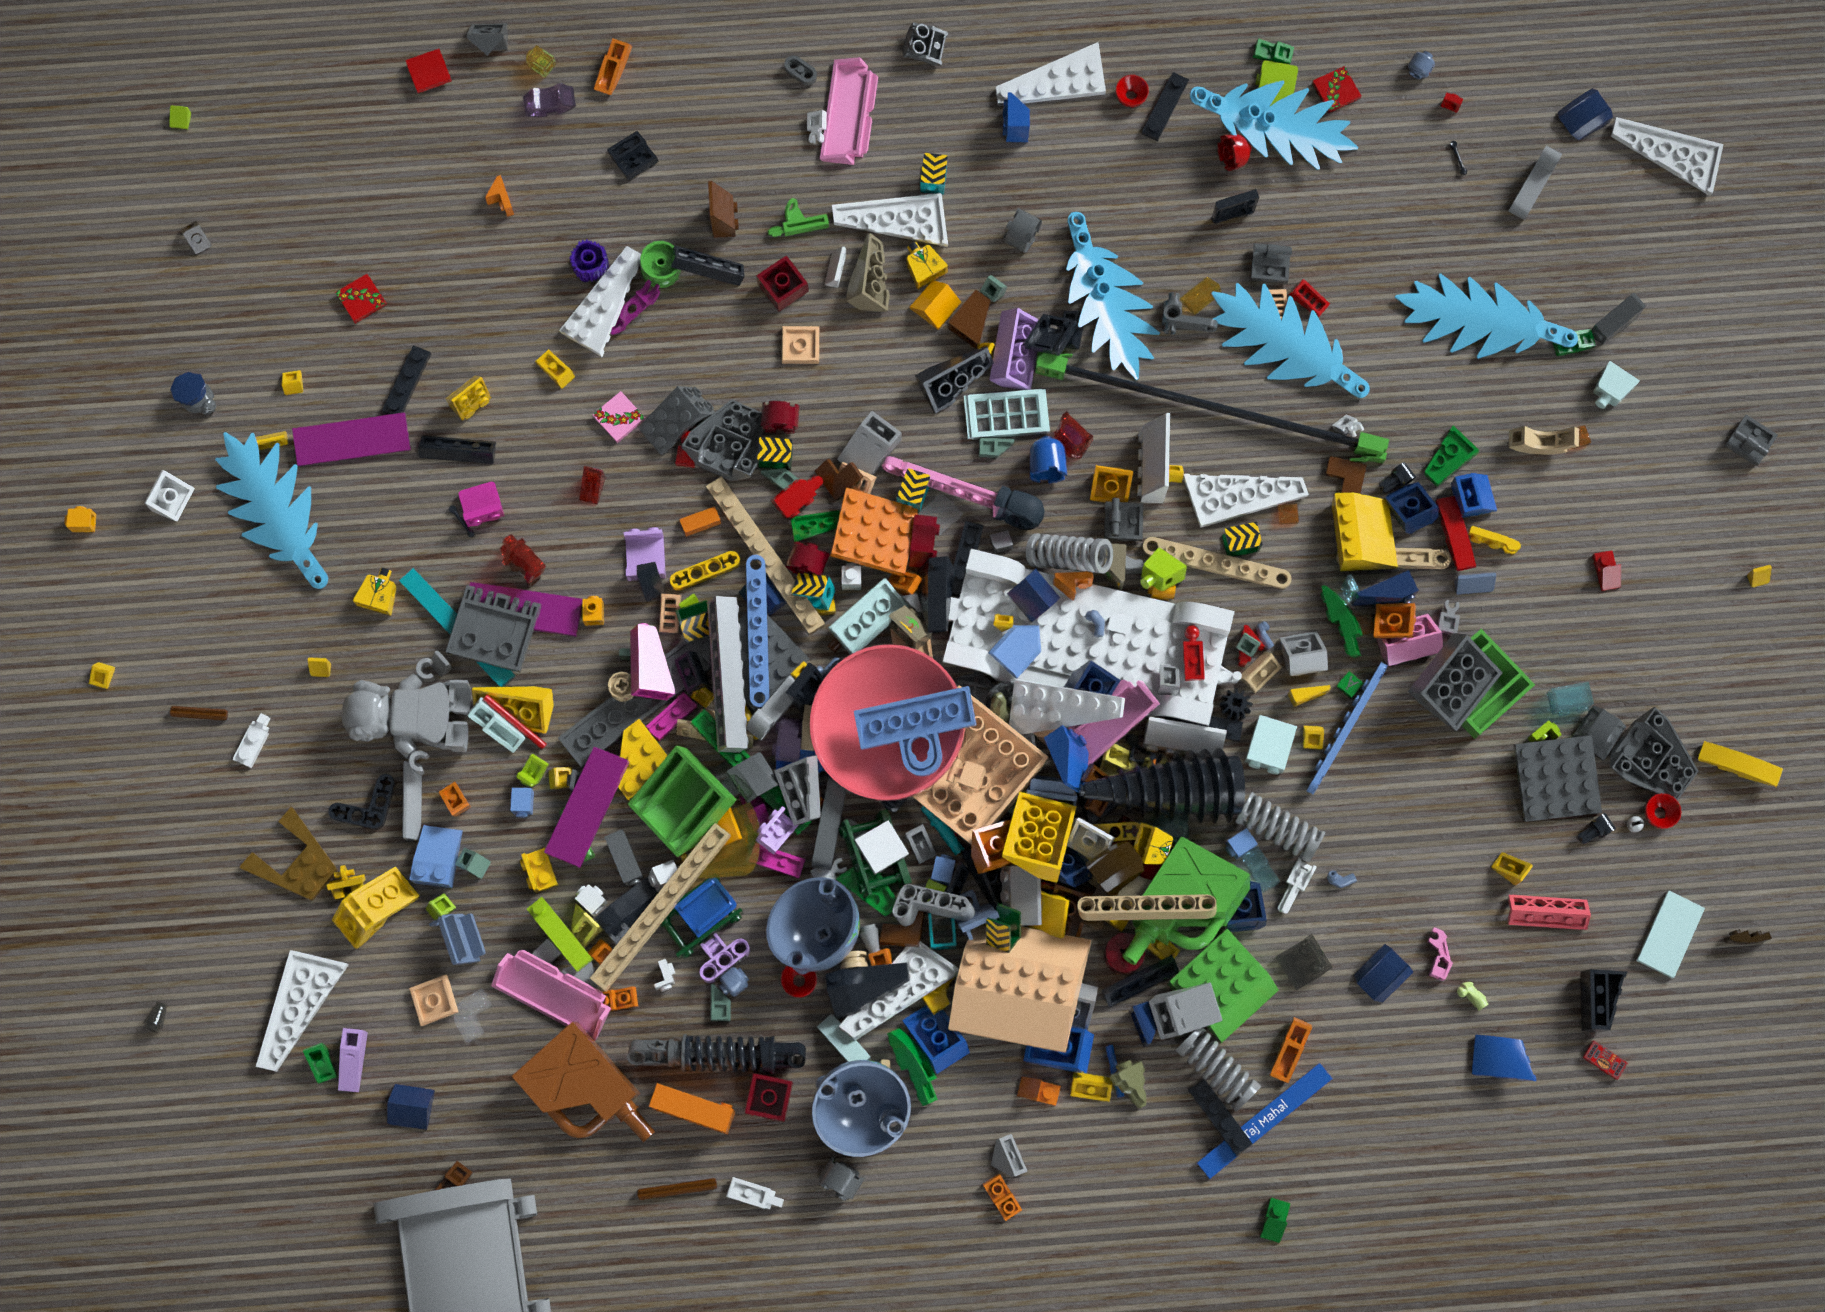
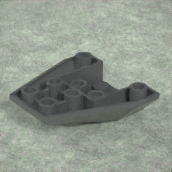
M731 399L689 433L682 444V449L697 466L730 481L750 478L758 465L759 438L762 437L763 427H761L762 412Z
M1656 707L1651 708L1632 722L1611 751L1610 768L1621 778L1654 793L1669 794L1677 799V801L1698 773V769L1670 720Z

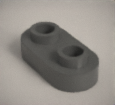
M793 55L786 58L784 66L785 71L804 85H812L816 82L817 72L814 67L798 56Z

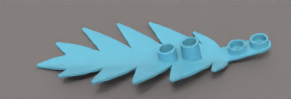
M1284 81L1265 85L1242 96L1241 94L1248 86L1247 83L1234 88L1224 97L1212 93L1203 87H1194L1190 91V99L1195 105L1220 115L1222 123L1232 135H1237L1236 127L1245 139L1264 157H1268L1265 136L1289 165L1293 164L1290 141L1304 159L1317 170L1320 167L1313 147L1338 163H1342L1337 150L1358 149L1357 145L1340 133L1350 124V121L1332 120L1317 123L1332 106L1334 100L1316 104L1294 114L1308 93V88L1295 92L1273 105L1271 103L1283 86Z
M1073 212L1068 216L1067 222L1076 252L1070 256L1066 270L1069 271L1076 265L1077 267L1071 281L1068 303L1071 304L1089 293L1079 317L1078 327L1080 328L1099 317L1095 326L1091 351L1095 352L1110 339L1109 358L1112 370H1115L1122 362L1134 379L1138 380V357L1150 360L1154 359L1148 348L1132 333L1159 335L1160 332L1137 316L1124 310L1152 309L1153 305L1125 290L1115 287L1143 285V282L1127 270L1109 260L1103 259H1116L1118 255L1101 247H1093L1085 216L1082 213ZM1074 218L1078 220V224L1074 223ZM1079 236L1083 238V242H1080Z
M1439 274L1438 277L1445 296L1418 281L1414 282L1418 293L1395 296L1402 304L1415 310L1404 321L1405 323H1423L1440 319L1422 340L1423 343L1443 337L1464 326L1450 349L1451 353L1463 349L1489 333V337L1477 355L1478 359L1495 354L1517 344L1521 340L1523 341L1515 350V353L1528 349L1539 338L1564 347H1573L1578 342V336L1575 331L1545 321L1539 309L1531 301H1527V310L1510 292L1498 283H1494L1497 305L1471 277L1467 278L1469 299L1452 281L1442 274Z
M1239 283L1235 284V297L1225 293L1211 292L1217 304L1225 312L1212 319L1224 326L1246 328L1222 343L1223 347L1265 344L1247 359L1244 365H1257L1288 358L1267 376L1268 380H1288L1315 376L1305 383L1304 387L1318 386L1332 379L1357 398H1363L1368 395L1370 390L1369 384L1342 364L1343 354L1337 339L1334 340L1331 351L1323 325L1314 310L1310 313L1304 334L1302 322L1292 296L1288 297L1281 320L1277 306L1266 284H1262L1259 308L1249 293ZM1345 374L1349 377L1348 381L1343 379ZM1359 385H1362L1364 388L1362 392L1358 390Z
M224 432L225 447L229 457L216 458L215 460L223 469L241 480L220 484L216 488L240 499L252 501L228 511L229 515L256 523H266L242 533V536L257 544L276 550H283L270 554L269 557L279 561L293 560L312 587L317 589L325 587L328 583V575L309 550L315 540L318 523H314L306 533L311 508V487H307L289 506L297 476V464H294L275 484L279 464V443L274 445L260 465L259 448L254 433L250 434L245 445H243L236 438ZM305 560L310 562L309 567L304 566ZM316 576L321 577L320 583L315 581Z

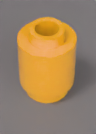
M1176 585L1164 591H1159L1151 586L1148 588L1147 594H1151L1153 599L1174 600Z

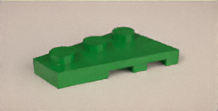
M1453 425L1438 452L1425 470L1424 475L1438 487L1479 453V449Z
M840 510L792 518L794 542L836 529Z
M853 867L836 878L839 883L884 917L892 913L897 898L888 885L871 889L872 894L864 899L863 895L858 891V880ZM872 869L865 871L869 882L882 878L880 873L874 874Z

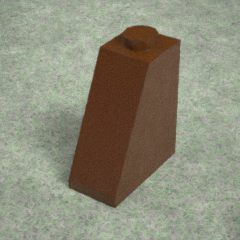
M975 290L948 322V329L976 350L981 343L990 308V299Z

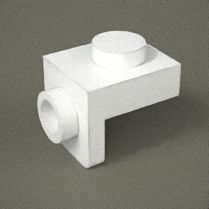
M666 959L658 962L664 981L654 984L655 989H660L661 992L671 989V985L675 984L672 976L675 974L674 967Z

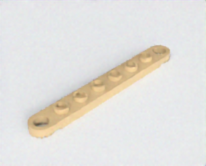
M1149 537L1143 543V551L1147 556H1151L1155 552L1149 551L1147 548V544L1154 542L1158 548L1160 547L1188 567L1278 589H1285L1291 583V575L1284 569L1156 537ZM1283 575L1287 581L1284 584H1280L1277 582L1276 577Z

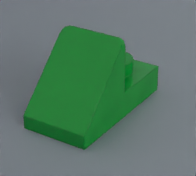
M319 1043L303 1049V1053L318 1084L337 1077V1072L329 1057V1048L326 1045Z
M1270 1198L1260 1234L1261 1238L1280 1243L1287 1226L1286 1219L1291 1203Z

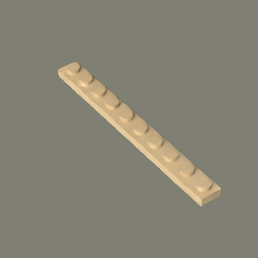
M721 476L707 485V490L753 555L761 556L765 560L767 576L809 636L826 626L807 597L792 595L791 592L795 583L794 578Z
M716 823L713 824L590 977L593 982L607 992L729 840L731 835Z

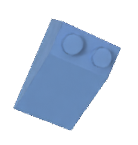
M424 825L414 855L409 880L416 884L453 888L456 871L455 863L458 859L463 831Z

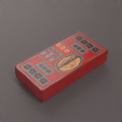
M1596 1041L1591 1042L1582 1057L1615 1080L1619 1079L1628 1064Z

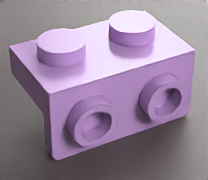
M783 806L779 811L775 809L768 818L770 820L769 823H763L757 830L759 835L756 841L773 855L798 826H794L792 820L783 813L785 811Z

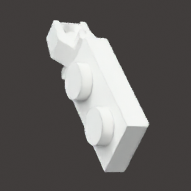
M261 713L257 721L251 723L233 757L234 761L250 768L253 767L269 735L267 725L270 718Z
M732 1177L726 1196L764 1209H770L771 1205L782 1208L784 1199L774 1197L775 1191H772L770 1188Z

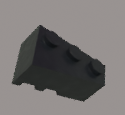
M1589 969L1580 972L1582 1031L1604 1032L1611 1030L1617 1010L1618 997L1622 993L1621 987L1628 971Z

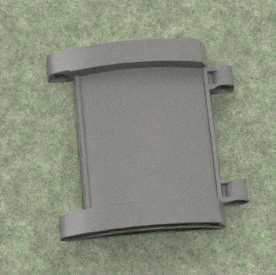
M498 1179L373 1203L376 1224L397 1221L409 1312H551L549 1298L528 1301L517 1219L537 1216L535 1195L519 1198L513 1197L511 1179Z

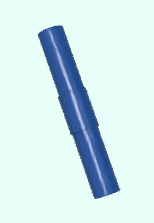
M1110 1045L1106 1046V1052L1112 1075L1117 1071V1060L1114 1047ZM1114 1086L1117 1098L1124 1097L1125 1095L1119 1087Z

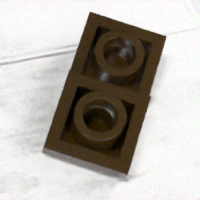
M1740 929L1729 932V937L1724 938V941L1734 945H1753L1771 940L1772 937L1770 932L1762 934L1760 930L1749 934L1748 930L1741 932Z

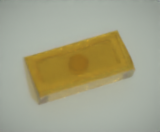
M1207 276L1183 295L1180 300L1196 315L1215 300L1211 292L1222 293L1220 285Z

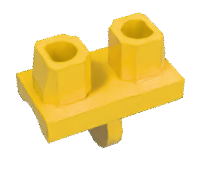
M342 865L340 866V872L334 873L335 878L342 877V879L329 881L327 889L331 890L334 899L343 898L346 896L344 887L351 886L352 892L362 887L366 880L365 874L348 877L355 875L354 869L347 870L346 866Z

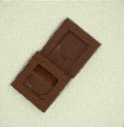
M456 1161L435 1190L465 1185L473 1172Z

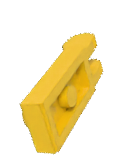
M1471 526L1467 531L1471 542L1478 544L1482 542L1488 544L1492 549L1501 548L1506 554L1513 555L1521 548L1519 541L1475 526Z

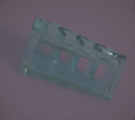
M1348 575L1341 585V589L1350 603L1360 590L1353 576Z

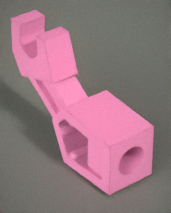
M1434 927L1431 932L1437 935V940L1429 938L1427 942L1437 949L1439 956L1434 958L1429 976L1444 981L1453 962L1450 960L1446 934L1444 931ZM1440 959L1446 964L1445 969L1437 966Z

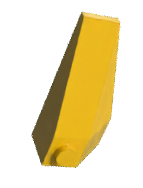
M535 686L472 688L473 706L480 697L484 699L488 694L532 732L547 733L554 706L552 689Z

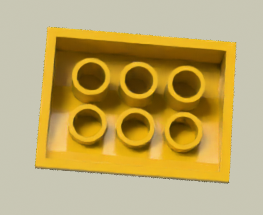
M1335 493L1331 505L1340 571L1397 569L1390 509L1386 500L1358 493Z
M1019 792L1002 857L1037 878L1057 883L1077 806Z

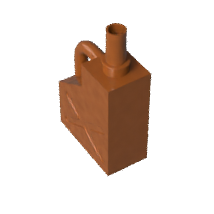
M572 1021L512 1075L514 1080L543 1113L547 1112L560 1129L571 1137H589L615 1116L620 1120V1123L624 1121L642 1142H645L655 1133L653 1128L637 1111L639 1106L633 1102L641 1093L579 1022ZM591 1104L599 1114L588 1124L577 1126L564 1115L561 1109Z

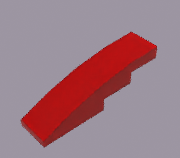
M1455 496L1436 499L1438 512L1441 516V525L1446 535V544L1457 571L1476 568L1467 529Z

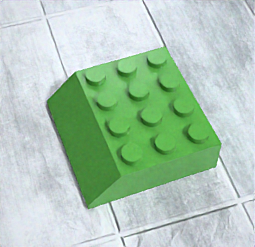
M1482 629L1474 634L1471 639L1500 669L1502 674L1462 724V727L1474 739L1535 686Z
M675 746L630 800L628 805L663 843L679 857L697 846L713 824L718 823L737 799L687 748Z
M1228 929L1167 984L1173 991L1211 982L1223 1020L1206 1027L1220 1043L1228 1038L1279 991L1269 973Z

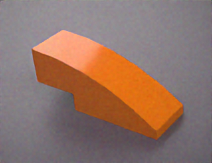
M612 38L608 53L604 56L594 90L612 95L632 49L630 44Z
M1293 1017L1275 1059L1270 1076L1289 1083L1312 1030L1311 1024Z

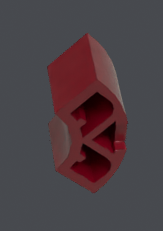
M914 515L909 559L910 567L921 568L929 558L937 557V550H934L935 535L939 536L940 524H937V517Z

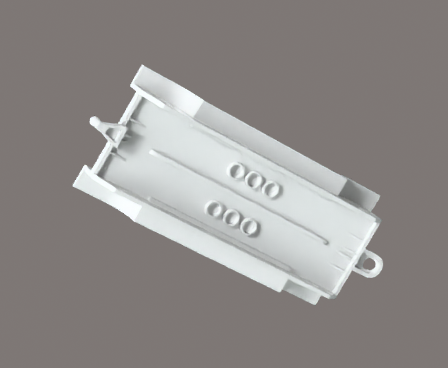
M971 549L960 598L951 597L949 621L953 622L943 659L944 663L986 673L1000 682H1014V680L1018 679L1064 687L1074 671L1089 660H1092L1118 679L1132 682L1135 687L1138 680L1145 683L1160 703L1146 717H1173L1209 726L1216 686L1228 683L1236 684L1242 677L1240 672L1236 671L1233 674L1221 666L1234 611L1196 602H1178L1174 604L1094 584L1086 589L1075 587L1076 595L1074 601H1072L1053 585L1054 575L1039 572L1060 596V599L1031 623L1006 593L1033 570L1026 569L1024 565L1013 559ZM1096 610L1104 618L1103 637L1094 636L1095 624L1086 619L1087 611ZM1111 611L1134 617L1130 635L1107 630ZM994 614L1014 616L1013 625H1039L1041 653L1017 679L988 653L1008 631L1001 632L993 625ZM1190 625L1198 627L1200 631L1196 641H1203L1205 679L1202 681H1185L1182 643L1189 641L1185 637L1184 631ZM1160 665L1179 667L1180 689L1177 696L1157 694Z

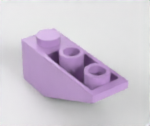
M343 1028L340 1045L339 1091L359 1092L368 1034L364 1030Z

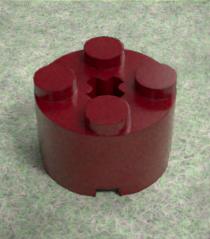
M769 401L768 405L763 402L761 427L767 433H776V430H784L785 434H795V430L798 429L800 406L798 404H795V407L790 406V402Z
M796 541L793 543L788 556L786 568L797 575L798 573L823 575L830 554L817 550L818 546L815 544L807 543V545Z
M1119 933L1113 936L1107 943L1104 950V959L1112 972L1119 975L1131 974L1143 963L1145 951L1136 965L1130 964L1121 957V952L1127 950L1135 935Z

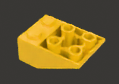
M473 376L445 399L451 409L463 421L465 418L468 419L473 416L479 407L486 406L491 396L483 378Z

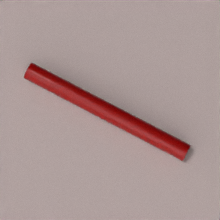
M488 694L484 697L483 701L543 750L547 744Z

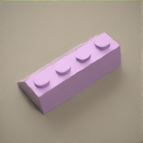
M1019 308L1001 311L990 381L1005 388L1031 390L1037 351H1033L1031 348L1029 350L1025 349L1024 343L1039 321L1037 318Z

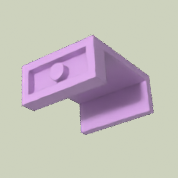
M652 527L646 531L630 529L628 532H624L627 580H638L637 565L656 562L661 579L666 578L664 535L662 529L659 530V528Z

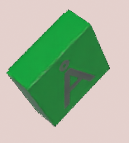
M1349 671L1336 687L1351 699L1364 683Z

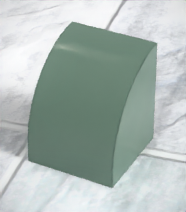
M990 275L979 292L995 302L1004 296L1007 286Z
M464 847L455 865L482 879L491 861Z

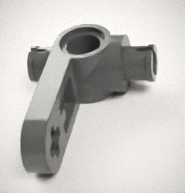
M1174 292L1168 294V300L1164 301L1162 325L1165 326V334H1169V330H1171L1170 335L1176 334V328L1203 332L1217 331L1218 322L1214 319L1182 315L1183 304L1179 301L1180 294L1176 293L1175 298ZM1168 313H1174L1176 317L1171 318L1168 316Z

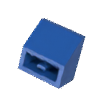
M1008 92L1007 99H1004L1003 135H1006V142H1028L1030 109L1012 92Z
M1471 473L1456 476L1450 483L1463 518L1497 511L1488 475Z

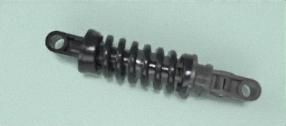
M684 1034L681 1041H674V1039L633 1040L629 1045L627 1060L635 1066L673 1067L678 1065L681 1066L683 1073L696 1071V1066L700 1072L705 1071L707 1066L710 1072L716 1071L717 1066L721 1072H725L728 1066L731 1072H736L740 1065L743 1073H746L750 1066L753 1073H757L760 1069L761 1073L774 1074L775 1068L803 1067L806 1062V1047L800 1042H776L775 1036L765 1037V1040L764 1037H759L756 1046L752 1036L748 1037L747 1045H744L742 1036L737 1037V1042H733L731 1036H727L726 1042H722L721 1036H716L715 1042H711V1037L706 1036L705 1042H701L699 1035H696L693 1041V1036Z

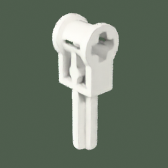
M1301 858L1297 859L1285 882L1289 886L1277 907L1278 911L1284 914L1289 912L1298 892H1303L1316 869L1315 865L1310 866L1303 862Z

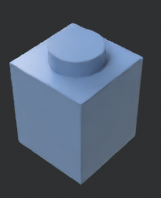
M512 788L510 811L516 814V817L524 818L527 817V814L533 815L534 791L532 788Z
M1246 828L1225 843L1227 846L1225 849L1231 857L1234 856L1237 860L1254 849L1258 843Z
M941 854L940 857L936 856L931 880L949 886L955 860H952V857Z

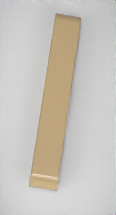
M1207 894L1091 896L1081 898L1077 904L1079 916L1087 921L1209 919L1214 917L1217 912L1216 899ZM1186 904H1190L1192 906V908L1188 910L1182 907ZM1210 904L1213 907L1210 909H1204L1203 905ZM1126 905H1129V906L1132 907V908H1131L1130 910H1128V911H1125V910L1122 909V908H1123L1124 906H1126ZM1145 905L1152 906L1150 910L1142 909ZM1164 905L1172 906L1169 910H1164L1162 907ZM1085 906L1092 907L1089 911L1082 910ZM1104 906L1112 907L1109 911L1102 910Z

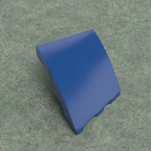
M1475 1035L1473 1075L1536 1081V1076L1532 1072L1529 1064L1531 1062L1525 1053L1526 1049L1522 1040Z

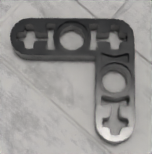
M383 774L378 777L369 809L343 803H334L329 807V816L337 822L372 830L381 829L386 822L396 782L394 778L389 774ZM386 779H388V781L391 783L390 785H387L385 788V792H387L388 795L384 793H378L379 790L383 792L384 785L381 783L382 781H386ZM379 797L386 799V803L382 807L376 806V800ZM340 807L341 811L347 813V820L345 819L346 816L343 814H338V816L336 817V814L333 813L334 810H338V808ZM356 811L362 813V818L359 821L352 820V814ZM366 813H369L367 816L372 819L378 816L380 823L377 822L374 825L372 821L366 820Z

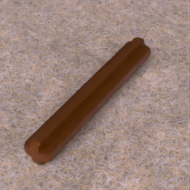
M715 1178L642 1188L637 1190V1196L639 1200L714 1190L717 1189V1181Z

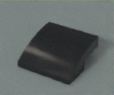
M635 131L607 149V152L628 181L659 162L657 156L648 147L647 142L638 131Z

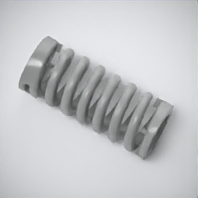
M1035 533L1030 536L1027 542L1026 558L1031 567L1106 573L1113 561V548L1108 539L1097 538L1094 540L1090 537L1085 539L1084 537L1076 538L1075 536L1068 538L1065 535L1051 536L1049 534ZM1039 540L1038 546L1035 548L1036 542ZM1082 544V547H1081V559L1079 560V556H1080V545Z
M1251 792L1235 823L1245 826L1246 818L1251 813L1246 828L1251 830L1260 818L1255 833L1260 835L1269 824L1265 834L1266 840H1270L1279 828L1274 844L1279 845L1288 833L1283 845L1284 850H1288L1298 837L1292 851L1293 855H1298L1308 841L1305 851L1301 853L1300 857L1309 863L1319 847L1325 832L1319 830L1317 834L1318 829L1315 826L1308 830V823L1306 821H1303L1298 826L1299 818L1297 816L1292 817L1289 821L1290 813L1284 811L1280 815L1281 809L1279 806H1275L1270 811L1271 802L1266 801L1261 806V796Z
M1204 1028L1195 1030L1176 1051L1180 1056H1185L1195 1049L1188 1057L1187 1063L1193 1064L1201 1058L1195 1066L1196 1072H1200L1210 1064L1202 1075L1204 1080L1209 1079L1219 1071L1211 1080L1210 1086L1216 1087L1225 1080L1218 1089L1219 1095H1223L1234 1086L1226 1096L1225 1101L1230 1103L1240 1096L1236 1103L1231 1104V1107L1238 1111L1261 1088V1085L1254 1079L1246 1082L1249 1073L1244 1071L1238 1075L1241 1065L1235 1064L1230 1067L1234 1058L1228 1056L1223 1059L1226 1054V1050L1223 1048L1214 1053L1218 1047V1042L1212 1041L1206 1045L1211 1035L1209 1033L1203 1034L1206 1031Z

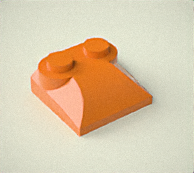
M1415 603L1376 604L1374 638H1413L1414 624L1416 622Z

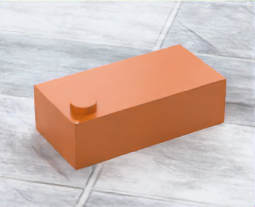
M658 1083L649 1107L653 1110L727 1135L736 1113L732 1109V1105L723 1102L720 1105Z

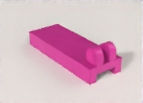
M683 692L655 717L646 728L654 736L655 740L660 742L677 726L678 719L684 720L697 708V705Z
M755 842L749 862L799 879L805 859L779 850L773 855L761 844Z

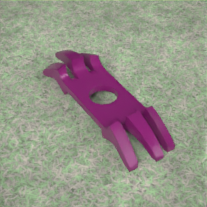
M648 279L644 287L636 291V295L623 305L616 325L611 329V335L626 330V326L649 305H653L660 294L658 283L649 291L652 282ZM636 305V311L632 314L628 313L629 306Z

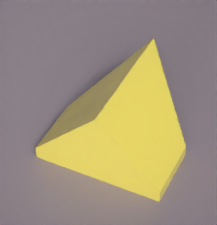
M1114 744L1103 754L1100 770L1110 776L1115 774L1118 768H1121L1123 771L1128 769L1130 765L1128 761L1130 751Z
M575 903L570 931L585 948L603 929Z

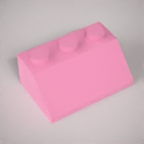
M1429 614L1416 617L1413 638H1376L1381 655L1388 666L1417 660L1428 655H1435L1443 647L1442 632Z

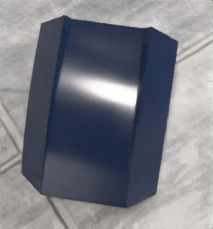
M1593 88L1558 111L1559 119L1569 133L1577 140H1581L1609 124L1613 118L1611 108L1599 94V91Z
M1419 482L1408 484L1385 497L1389 508L1405 533L1412 534L1429 524H1433L1438 518V506Z
M1066 846L1058 881L1075 888L1092 879L1093 874L1085 864L1089 860L1083 854Z
M1250 881V890L1226 926V929L1230 932L1258 930L1266 926L1267 918L1260 883Z
M1384 944L1354 976L1356 983L1374 1001L1383 1003L1413 973V970L1391 947Z

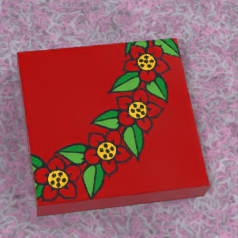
M1345 66L1312 81V85L1322 102L1334 100L1332 106L1327 110L1328 113L1361 99L1362 95Z
M368 274L363 275L335 292L355 324L387 305Z

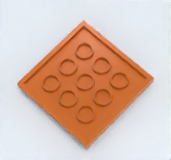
M846 488L830 556L903 577L911 547L914 515H917L918 510L912 508L913 506Z

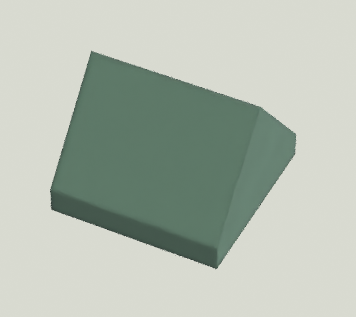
M1244 633L1236 648L1252 658L1261 642Z

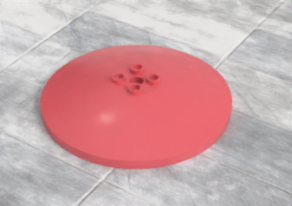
M877 645L864 648L847 656L824 678L812 704L810 735L818 760L825 771L839 785L854 794L868 799L900 800L923 792L940 780L952 766L960 751L965 728L939 733L942 750L940 767L929 776H916L904 766L899 742L861 750L854 711L957 689L958 687L949 673L937 661L927 654L910 647ZM918 738L912 743V753L916 755L918 761H925L929 750V742L925 738Z

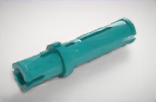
M924 806L921 808V811L931 822V827L934 826L955 856L965 849L952 830Z

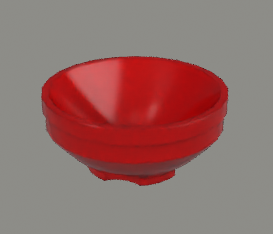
M1137 75L1124 76L1116 85V97L1121 104L1127 107L1142 105L1149 94L1148 84ZM1132 91L1137 97L1130 100L1126 97V94Z
M1661 793L1654 795L1645 806V816L1648 822L1656 828H1671L1681 818V806L1677 799L1669 794ZM1656 808H1662L1665 811L1664 818L1656 817Z
M786 966L781 975V985L784 991L795 998H802L812 993L817 984L816 973L808 972L801 975L805 978V984L797 987L794 985L793 980L801 974H798L793 968Z

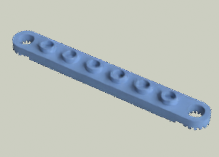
M752 555L746 561L749 700L752 706L762 708L769 700L765 560L761 556ZM753 560L760 561L761 568L758 570L752 569L750 562ZM756 693H762L765 696L763 703L755 702L754 695Z
M1381 662L1370 681L1366 679L1361 688L1364 692L1361 697L1357 695L1352 703L1354 706L1353 711L1347 712L1343 719V722H1345L1343 728L1339 727L1333 736L1336 739L1333 745L1329 743L1324 751L1326 757L1324 761L1319 760L1314 769L1317 773L1306 790L1313 795L1317 790L1318 785H1320L1383 676L1381 674H1384L1383 672L1388 667L1385 663Z

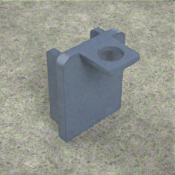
M1036 775L1035 778L1031 779V783L1026 789L1027 794L1043 798L1073 801V806H1076L1077 792L1064 785L1062 778Z
M973 890L960 894L963 897H972V906L975 910L973 918L968 921L954 919L956 925L969 941L973 940L970 929L986 923L987 918L996 920L999 917L998 912L991 904L979 905Z
M473 914L442 915L437 920L429 923V926H440L452 965L477 963L481 961L479 957L485 955L486 952Z

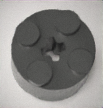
M1018 208L1014 214L1013 222L1010 220L1005 228L1007 232L1002 241L1024 253L1027 252L1036 239L1034 238L1036 232L1039 233L1042 220Z
M831 1156L818 1177L820 1179L818 1184L827 1190L829 1188L835 1190V1195L844 1201L853 1199L865 1177L861 1176L859 1178L860 1173L843 1161H840V1163L834 1162L836 1158Z

